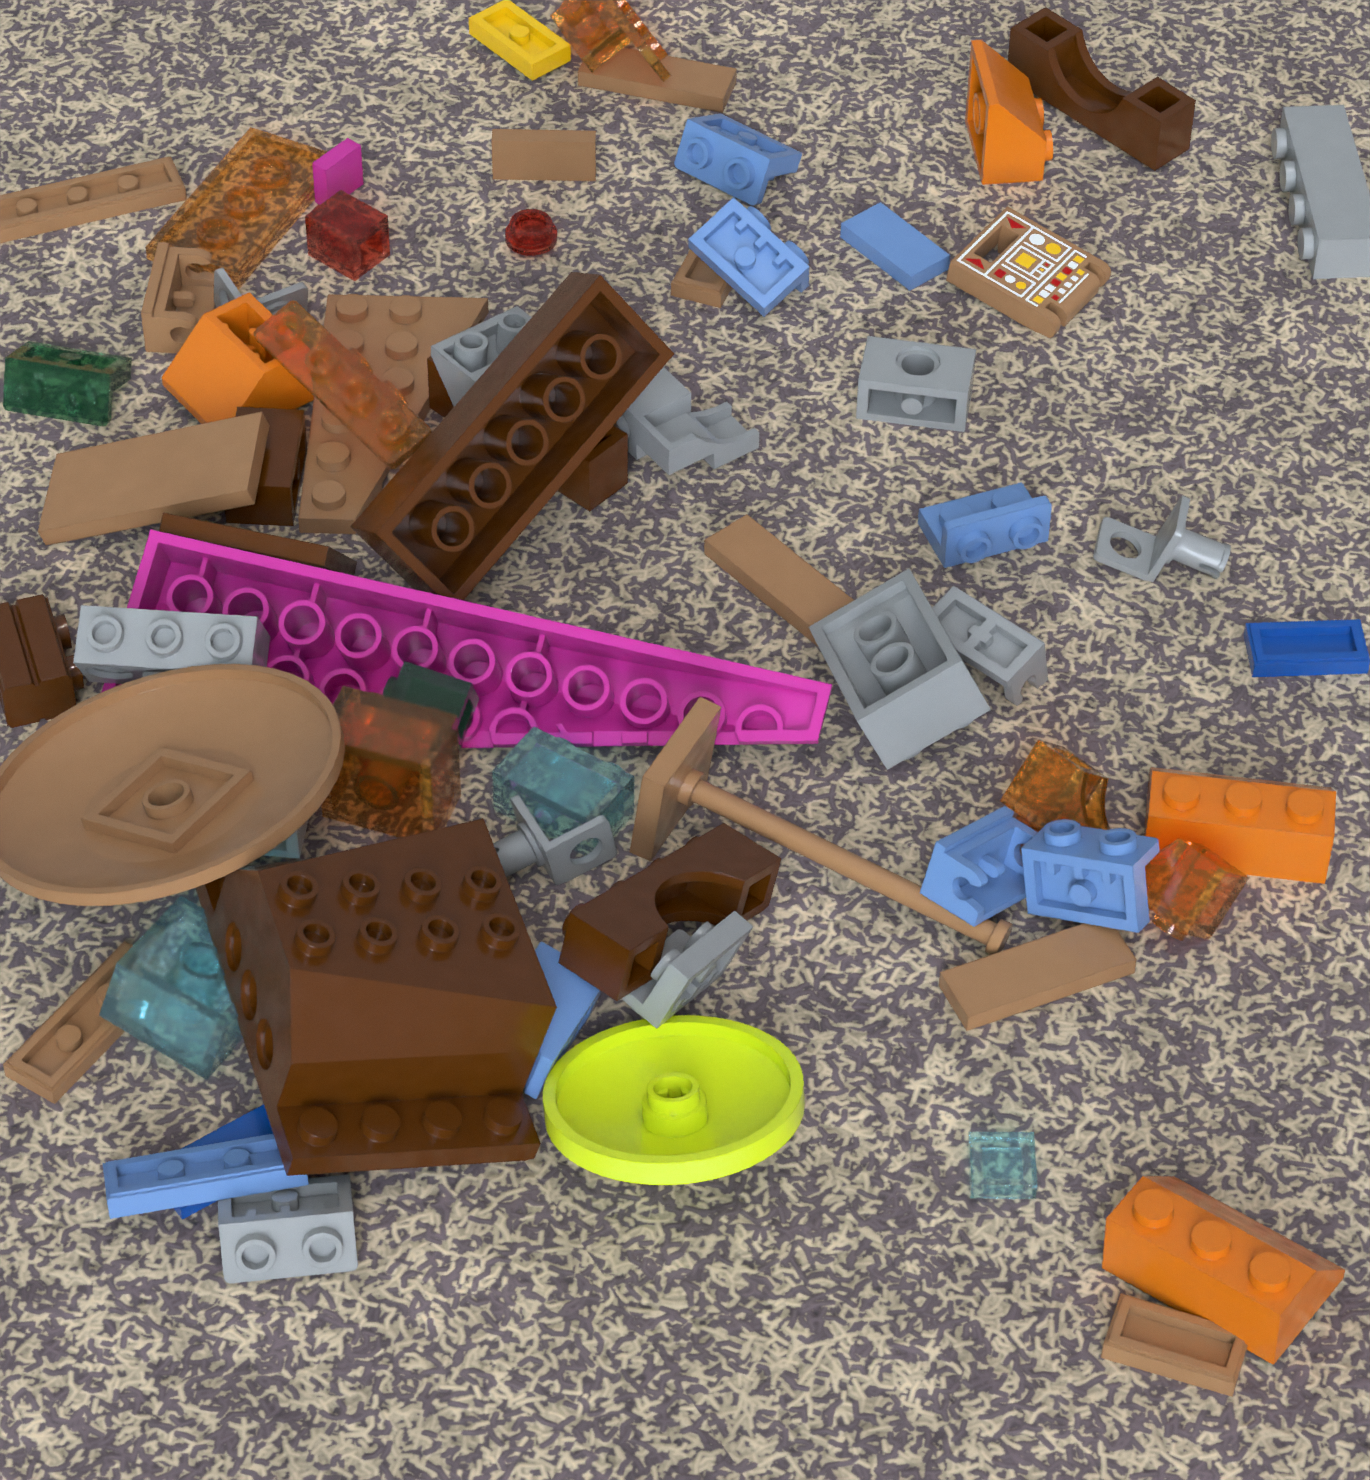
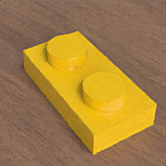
M502 0L468 18L469 34L532 81L571 61V44L510 0Z

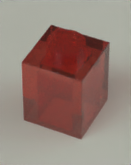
M342 190L305 215L308 255L353 281L358 280L390 255L388 215Z

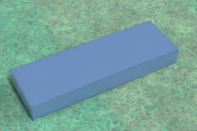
M274 1134L102 1163L110 1219L309 1185L308 1175H286Z

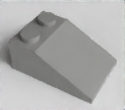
M910 568L808 627L855 719L887 770L904 760L915 757L924 748L955 730L968 726L974 719L991 710Z

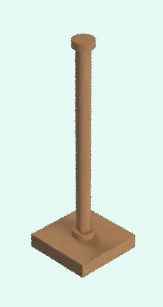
M699 697L642 776L630 846V853L652 861L687 809L693 803H696L986 945L985 952L990 955L1002 951L1008 941L1013 928L1012 923L1004 919H1000L998 923L987 919L973 927L920 894L922 886L707 782L721 712V706Z

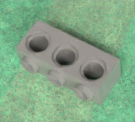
M81 605L73 663L89 682L123 684L142 678L143 671L165 672L211 664H246L267 667L270 635L257 616Z

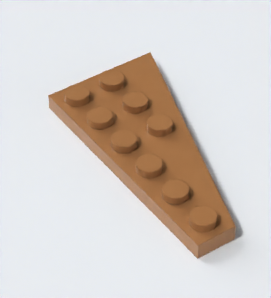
M358 294L327 295L298 517L300 533L356 534L350 526L382 491L384 479L392 466L398 465L405 453V444L413 432L417 433L431 409L429 407L427 358L431 356V346L483 322L489 313L488 298Z

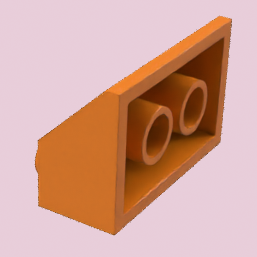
M1150 767L1144 836L1159 839L1160 852L1148 864L1325 884L1335 833L1336 791L1331 787Z
M1142 1176L1106 1218L1102 1269L1173 1309L1212 1321L1245 1341V1344L1248 1345V1351L1273 1365L1343 1280L1345 1269L1175 1176Z

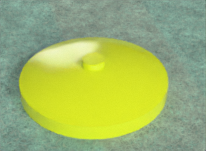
M674 1015L657 1029L646 1019H641L601 1031L583 1040L566 1052L551 1069L543 1087V1110L546 1131L552 1143L566 1158L587 1171L600 1176L646 1185H679L704 1182L750 1168L777 1152L789 1141L798 1129L805 1109L802 1069L795 1055L788 1047L775 1037L753 1026L710 1016Z

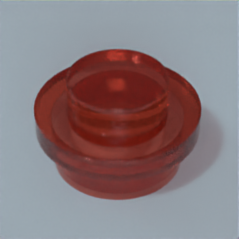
M525 209L515 213L505 229V242L512 251L526 256L541 255L554 248L558 239L557 228L552 223L551 217L538 209Z

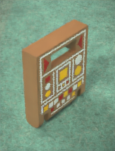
M1007 206L950 261L946 281L1023 326L1048 338H1052L1059 331L1060 326L1065 327L1098 293L1099 287H1102L1110 279L1111 269L1103 260ZM998 244V253L1000 255L993 262L985 260L983 257Z

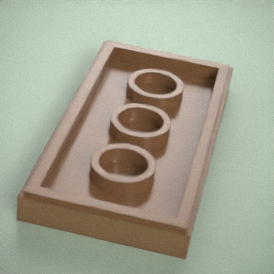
M257 412L56 454L38 533L45 545H51L161 523L163 512L183 517H193L253 505L256 500L270 425L263 412Z

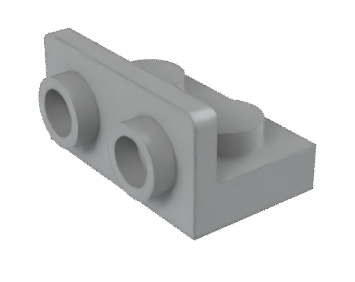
M733 911L715 927L708 921L705 922L692 936H689L681 929L676 930L665 940L661 960L650 975L653 979L622 999L656 1029L659 1028L724 973L753 929V926L736 911Z
M350 1174L309 1178V1185L218 1200V1227L225 1282L231 1284L356 1270L358 1260Z

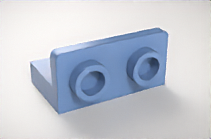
M719 113L687 119L674 165L677 169L754 206L762 203L769 180H774L775 176L797 172L802 153Z
M733 197L688 239L689 249L765 317L791 291L797 289L802 293L809 286V260L795 243L791 241L783 243L770 231V223L759 210L752 206L746 209Z
M1021 482L920 508L918 524L943 567L947 568L962 563H975L985 557L1015 549H1028L1038 543L1048 541L1052 504L1047 496L1032 498Z
M1061 819L1047 823L1021 848L1028 914L1139 933L1150 922L1145 866L1160 852L1159 839L1136 835L1133 830L1126 828L1103 830L1081 826L1074 820Z

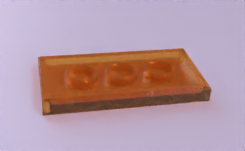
M250 127L146 245L147 260L154 261L158 242L169 243V247L203 249L212 254L211 263L208 265L192 263L188 265V268L197 273L204 271L214 273V270L223 267L239 290L315 200L312 163L327 153V151Z

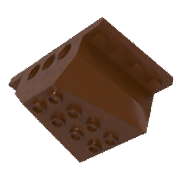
M483 818L315 858L247 865L222 878L195 888L287 1176L513 1162L535 1158L541 1143L522 1093L557 1006Z

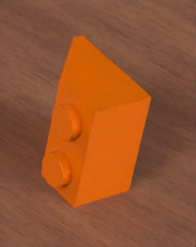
M971 40L965 122L982 185L1043 181L1045 161H1052L1053 138L1051 130H1043L1044 107L1042 99L1034 98L1029 78L983 40Z

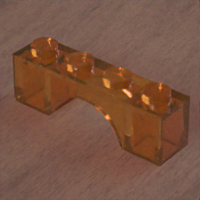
M1037 740L1000 802L1017 813L1015 819L1037 832L1047 823L1061 819L1077 821L1084 827L1110 830L1105 810V797L1109 778L1065 747ZM1178 838L1160 850L1145 866L1148 907L1156 913L1152 922L1159 929L1180 941H1184L1187 935L1210 939L1250 877L1203 844Z

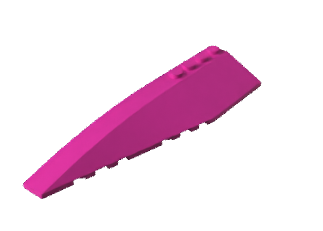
M151 529L127 608L257 616L270 635L267 667L285 671L307 680L330 700L337 712L344 734L345 749H349V747L357 749L665 746L699 697L721 706L714 745L818 744L832 691V684ZM104 683L101 692L121 684Z

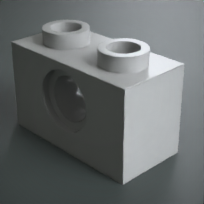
M867 336L858 378L856 419L965 432L973 390L976 349Z

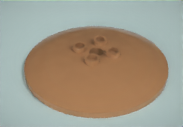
M211 664L169 670L123 683L86 699L40 727L25 739L0 766V877L10 886L27 895L54 903L77 906H111L149 901L178 894L222 878L250 864L289 838L319 809L330 794L341 771L345 753L344 734L337 712L330 700L307 680L275 668L246 664Z

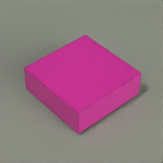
M349 138L343 140L312 163L315 203L328 210L364 184L361 145Z

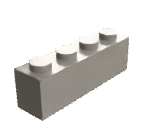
M1344 105L1283 107L1280 128H1273L1271 152L1273 159H1281L1282 192H1290L1288 206L1290 224L1292 226H1299L1297 240L1299 258L1301 260H1308L1313 279L1370 277V193Z

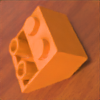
M249 292L202 315L163 374L162 385L201 424L233 418L236 416L237 407L297 409L314 400L311 350Z

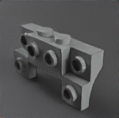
M665 367L660 370L614 424V426L628 434V452L636 460L648 455L668 475L702 459L713 469H716L759 448V431L755 428L747 431L732 416V406L728 402L703 411L691 412V392Z

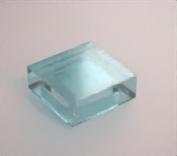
M969 1132L967 1148L970 1198L1036 1199L1038 1182L1034 1132Z

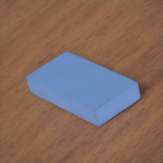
M881 202L841 223L840 237L909 291L949 269L950 254Z

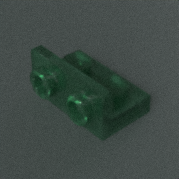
M28 341L5 357L3 407L5 410L106 426L111 422L113 392L131 379L132 358Z

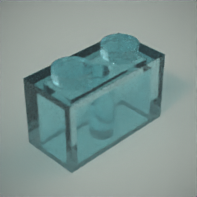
M534 726L492 771L494 810L517 821L510 798L519 795L544 834L551 839H555L600 815H604L609 822L614 838L634 815V775L625 772L615 763L605 762L575 747L564 738L555 737ZM589 838L583 840L573 850L586 856L596 847L598 839Z

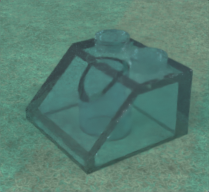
M180 896L116 963L99 1016L208 1080L243 1037L237 1021L238 1012L234 1001L231 1002L224 980L225 972L223 966L220 967L217 948L213 945L207 927L208 920L205 911L200 906Z

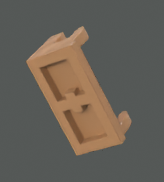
M158 242L141 310L146 352L178 353L202 315L215 309L214 273L206 271L197 273L188 268V265L192 263L200 265L210 264L212 259L210 252L199 248L169 247V243Z

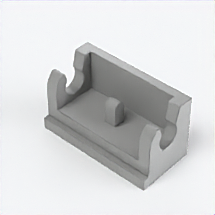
M955 586L932 607L962 660L1003 685L1006 700L1018 706L1023 700L1021 690L1026 681L1038 689L1048 680L1045 643Z

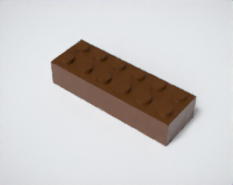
M571 272L350 527L413 589L464 600L672 358L674 353L601 275Z

